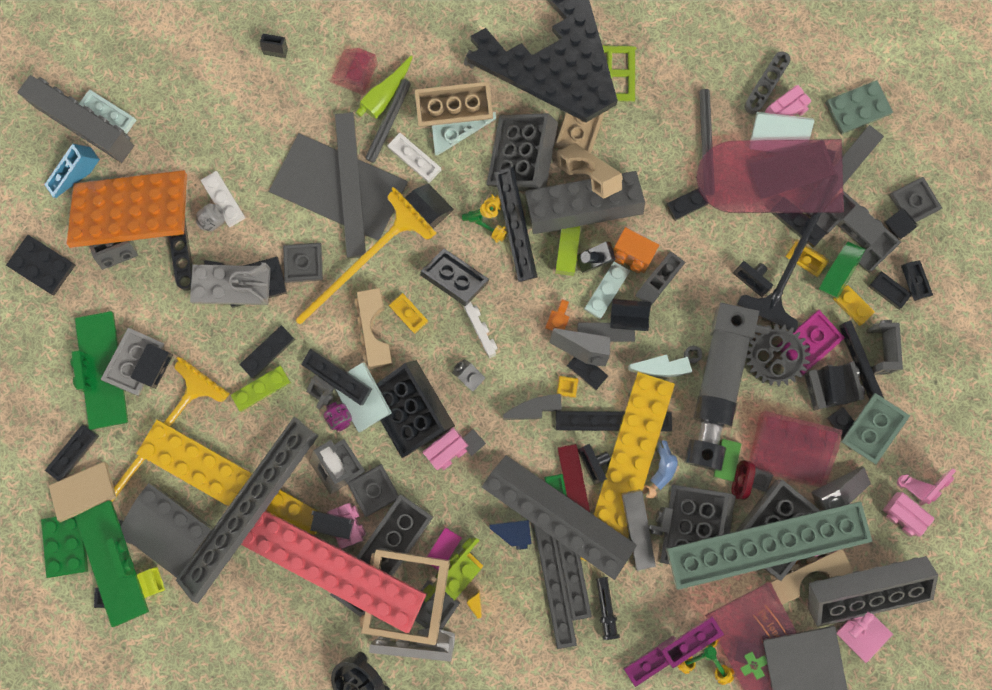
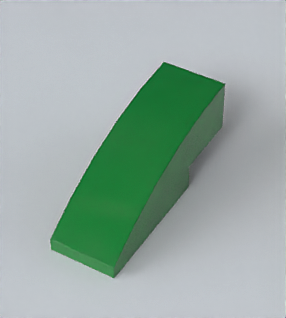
M847 241L820 285V292L838 299L866 249Z

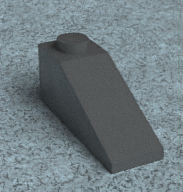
M670 251L635 296L641 301L651 302L652 306L686 262Z
M553 328L549 343L586 364L606 366L610 357V337Z
M861 466L811 493L818 509L822 511L850 504L871 485L865 468Z

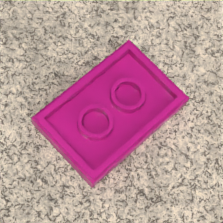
M820 310L812 314L793 333L795 335L800 332L799 340L802 338L806 339L802 343L803 346L809 345L805 352L811 355L806 356L805 359L810 361V363L803 364L807 371L845 338ZM783 341L780 342L776 347L782 346ZM788 342L780 352L783 353L791 343ZM790 349L787 351L786 356L789 360L793 361L797 359L798 353L796 350ZM800 370L799 372L804 375L807 371Z

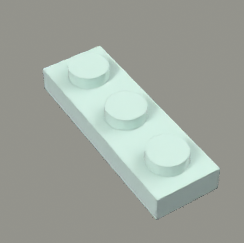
M90 89L79 103L81 106L85 105L94 111L95 115H101L107 119L112 126L117 125L125 131V134L129 132L137 121L134 117Z
M613 262L584 310L601 319L630 270Z

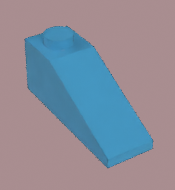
M72 144L44 185L52 197L57 198L71 188L74 183H78L89 175L100 159L91 147Z

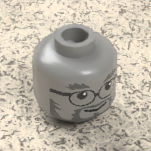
M210 203L196 214V223L204 231L212 232L225 221L224 210L220 206Z

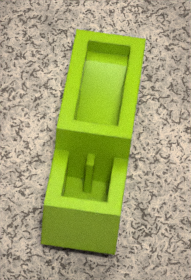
M581 226L561 229L555 274L574 276Z

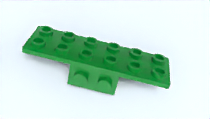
M109 311L75 318L79 351L72 352L70 363L74 369L75 376L73 377V385L76 390L84 392L88 427L90 430L126 424L128 423L124 390L101 380L118 348L114 312Z
M106 501L76 515L75 519L111 627L119 626L148 613L149 609L112 501Z

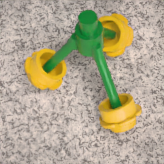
M491 194V197L484 201L480 209L462 214L463 221L475 222V224L493 232L491 238L496 243L499 241L503 242L507 235L505 226L497 225L494 229L482 222L483 216L494 218L498 214L497 210H501L500 206L502 205L498 195L494 197Z
M720 638L706 646L702 654L695 657L691 656L677 666L684 674H689L695 668L696 661L701 659L712 660L717 666L715 679L718 680L719 684L726 685L734 680V670L727 665H721L716 657L717 652L714 647H716Z

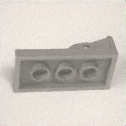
M262 263L260 266L193 265L190 302L192 304L268 305L270 267L266 263Z
M430 628L418 630L417 635L428 636ZM439 629L436 645L418 642L414 644L400 639L395 642L390 641V638L380 636L370 644L369 653L451 662L454 652L455 633Z

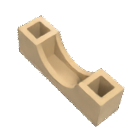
M576 143L557 151L558 168L569 175H590L592 191L603 199L622 190V173Z
M380 288L357 292L358 298H355L356 309H360L361 315L358 316V324L360 328H363L364 334L361 335L362 346L366 347V353L363 354L364 362L370 369L393 366L390 345L377 340L372 329L377 315L385 310L382 292Z
M843 549L825 553L818 557L806 558V562L801 565L799 563L794 564L782 581L770 575L771 579L766 582L776 602L783 605L800 597L801 582L809 573L821 571L829 578L852 572L853 569Z

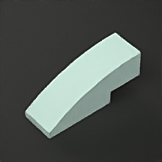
M667 355L628 366V371L640 372L653 377H677L692 372L688 357L669 362Z

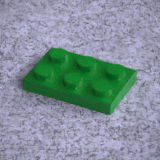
M75 516L59 522L57 517L41 519L46 578L88 572L87 552Z

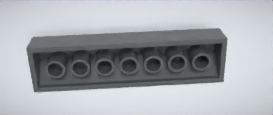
M507 455L493 469L482 485L484 490L613 580L617 578L637 546Z

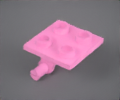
M952 468L943 474L934 485L913 479L911 476L908 477L909 475H902L898 478L897 486L899 485L900 488L905 487L919 498L920 502L918 504L920 506L926 503L929 505L942 494L939 490L949 486L955 479L952 475L956 470Z
M867 612L863 617L847 620L836 632L865 663L893 635L870 612Z

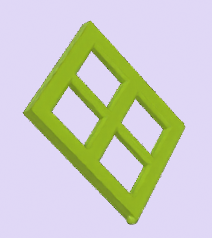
M603 46L604 53H607V64L611 78L628 77V93H616L618 101L635 102V50L637 49L635 46ZM612 53L628 54V69H612Z

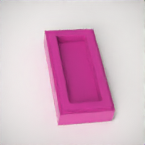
M445 527L427 557L449 560L462 537ZM431 565L439 571V566Z

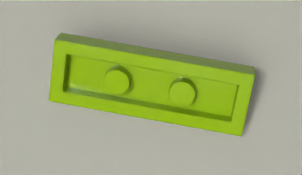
M280 365L231 394V397L238 410L242 412L290 384L291 381Z

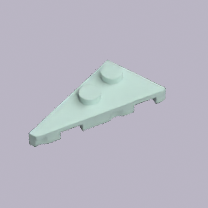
M493 112V119L432 126L435 156L443 153L496 119V112Z

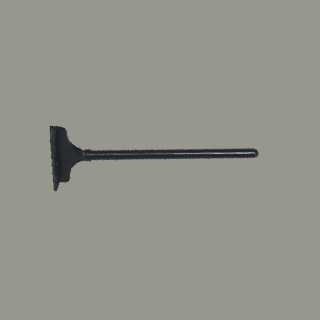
M837 175L830 177L773 293L759 299L749 295H742L736 306L758 310L762 320L767 319L771 321V324H778L780 329L786 325L788 331L793 327V333H795L798 321L786 313L782 306L783 290L838 181Z

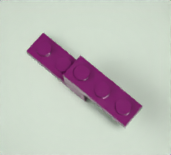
M710 616L680 637L671 636L623 669L636 687L668 665L675 668L723 636L724 633L715 619Z

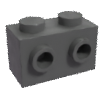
M133 240L90 245L92 256L102 270L138 256Z

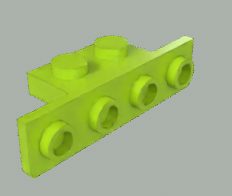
M477 538L467 539L462 545L463 550L459 555L456 553L450 559L445 592L453 600L460 595L481 570L467 557L469 552L480 541ZM437 580L433 585L428 584L422 591L427 594L424 599L425 602L435 593Z

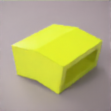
M158 567L137 574L145 598L165 591Z

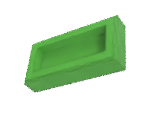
M721 439L720 445L727 449L722 471H714L713 477L731 482L734 481L742 443Z

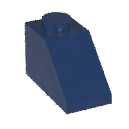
M529 520L489 525L490 529L510 546H516V550L528 549V545L532 544Z

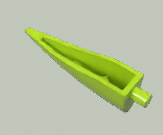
M412 55L393 74L373 87L360 101L358 110L355 112L359 117L366 112L371 117L377 119L385 110L409 69L413 58Z

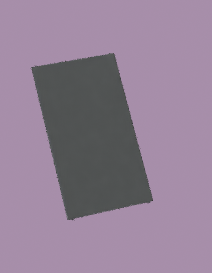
M298 133L269 192L344 225L338 150ZM358 159L364 232L366 236L378 241L395 210L388 200V195L392 192V187L402 194L408 181Z
M835 626L763 640L772 690H848Z

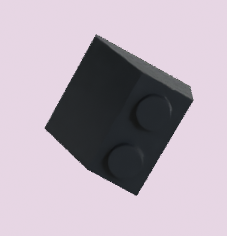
M429 183L414 189L405 197L433 229L454 210Z

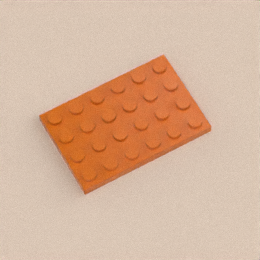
M185 170L74 183L66 244L69 248L184 234L187 174Z

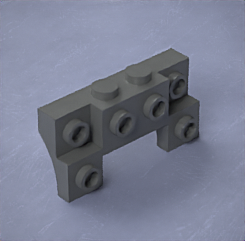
M844 191L821 213L816 223L826 232V235L838 225L862 248L866 249L858 264L868 273H871L901 243L883 226L880 220L872 217L865 207L860 206Z

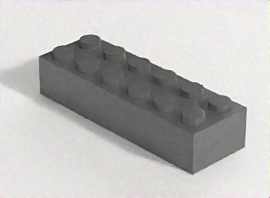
M30 75L17 92L34 108L120 163L125 160L135 146L130 141L131 137L125 134V131L117 125L112 126L107 119L101 115H95L94 111L85 105L81 106L73 97H67L64 95V92L55 86L51 87L41 77L37 79Z
M637 171L622 173V190L604 199L592 191L591 179L525 191L526 206L533 235L643 215L645 199Z
M400 494L357 555V558L370 564L372 553H375L377 549L409 554L434 516L403 494ZM382 557L380 570L394 576L404 560ZM332 593L330 594L358 616L365 615L364 610Z
M927 556L920 558L915 557L903 562H894L886 566H877L864 571H855L851 574L835 576L830 579L816 580L809 583L808 610L816 626L820 627L863 617L867 612L876 614L934 600L938 573Z

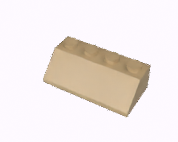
M489 82L415 90L419 127L493 119Z

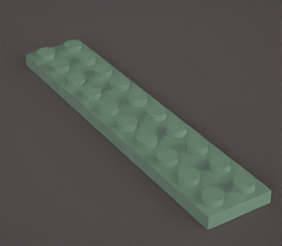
M855 502L666 548L675 587L679 590L873 541L862 502Z

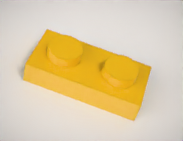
M848 285L844 287L838 299L833 298L859 326L875 313Z
M403 293L389 305L414 334L429 322Z

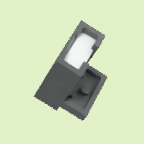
M345 439L335 445L332 440L313 450L310 464L330 495L365 472Z

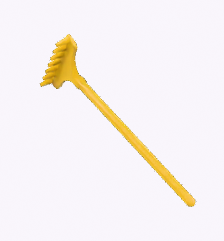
M392 187V192L388 195V200L396 210V219L393 226L296 318L298 324H302L399 232L415 231L426 240L431 239L437 234L396 188Z
M177 357L178 361L174 368L185 379L186 389L181 401L164 421L169 426L174 423L187 404L193 399L208 396L218 402H223L230 395L229 392L182 357ZM138 455L115 485L116 497L144 462L145 458Z

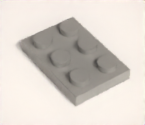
M128 328L101 380L139 396L145 384L132 379L131 375L148 343L160 349H163L165 344Z

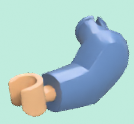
M665 440L661 441L664 448L661 447L660 442L656 445L661 460L658 471L650 480L653 485L651 487L645 485L642 491L650 499L656 496L657 488L661 490L673 478L677 469V457L672 455L668 442Z

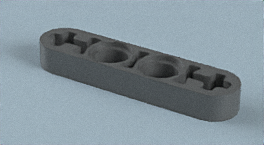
M780 51L774 56L745 102V110L748 113L756 114L760 111L790 63L788 53ZM783 58L784 61L780 67H776L779 60ZM774 72L777 78L774 80L769 79L767 73ZM758 87H765L767 94L759 93ZM757 97L759 101L757 102L756 106L752 108L751 103H753L755 98Z

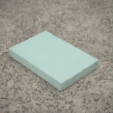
M757 112L749 149L785 153L809 144L814 119Z
M361 363L348 371L372 388L364 405L360 406L336 389L342 403L347 406L352 415V422L358 432H362L392 413L365 363Z

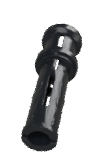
M608 577L596 578L602 614L599 621L602 623L604 633L602 640L618 639L620 634L617 633V617L613 614Z

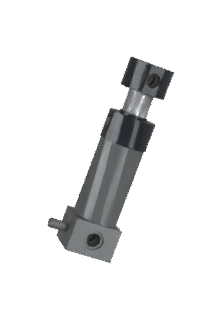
M720 302L715 311L710 333L712 336L711 345L693 417L694 420L701 422L702 426L698 440H689L684 462L686 464L714 471H722L727 448L719 445L722 428H732L737 407L736 402L749 342L754 338L755 332L768 335L770 331L769 327L757 325L758 310ZM731 321L736 322L738 326L733 325ZM702 451L709 453V460L702 458Z

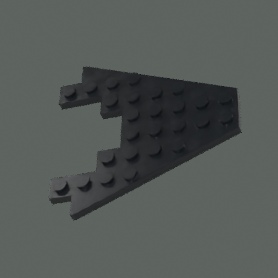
M547 0L564 19L552 26V32L559 40L533 55L522 43L505 51L487 28L471 35V42L478 50L466 56L468 63L586 123L617 105L618 99L589 0Z

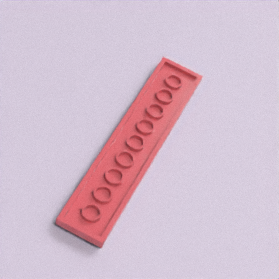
M268 511L261 515L241 544L405 633L410 632L427 595Z

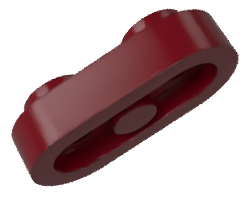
M742 460L737 464L731 488L732 495H735L736 499L746 500L751 494L756 468L750 461Z

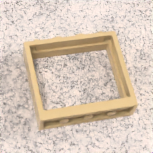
M377 549L375 553H372L370 565L378 569L381 567L382 557L439 566L429 635L423 636L370 627L372 615L366 611L360 620L362 633L436 645L450 560Z

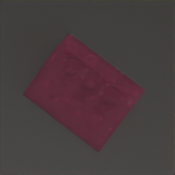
M764 411L759 413L749 461L755 467L773 473V476L822 487L827 484L837 456L842 430Z

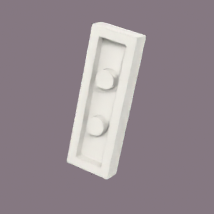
M401 133L387 145L388 149L428 183L441 171L440 166Z
M217 171L201 180L215 205L220 206L224 210L225 222L229 227L246 218Z
M470 302L466 307L464 306V309L488 357L496 356L495 350L498 348L494 340H489L486 334L489 330L485 322L481 323L478 317L481 315L476 305L473 306Z

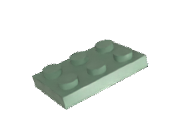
M878 80L828 99L825 102L841 135L893 113Z
M874 393L841 442L876 465L910 415Z

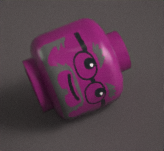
M334 402L326 407L327 411L323 417L331 430L340 432L351 425L352 415L345 404Z

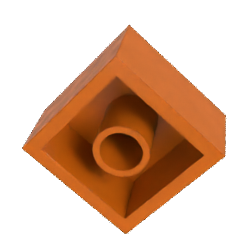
M625 227L613 249L616 259L614 261L621 265L627 264L636 273H645L659 244Z

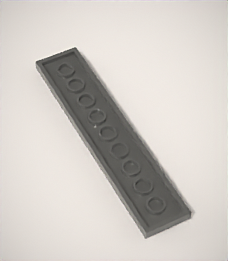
M292 418L176 579L192 602L197 604L200 602L317 439L318 435L298 418Z

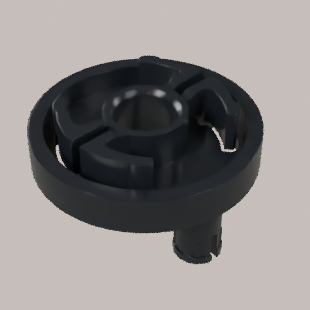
M358 652L354 657L343 659L332 671L331 682L333 690H390L387 685L383 684L377 671L367 663V656L363 652Z

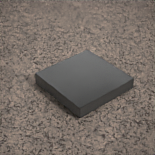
M924 177L889 194L897 209L901 210L904 208L915 222L943 209Z
M321 243L283 245L285 283L323 281Z
M382 464L347 483L365 517L395 502L399 497Z
M427 580L420 591H423L428 584L433 585V583ZM446 592L439 629H443L460 604L459 601L453 600ZM435 593L427 602L423 601L415 619L424 628H430Z

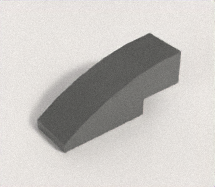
M561 394L546 395L525 401L503 414V420L542 419L543 411H561Z

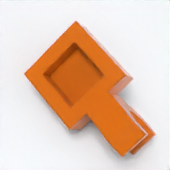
M562 299L558 311H551L545 329L553 331V328L565 330L570 318L565 315L569 301Z

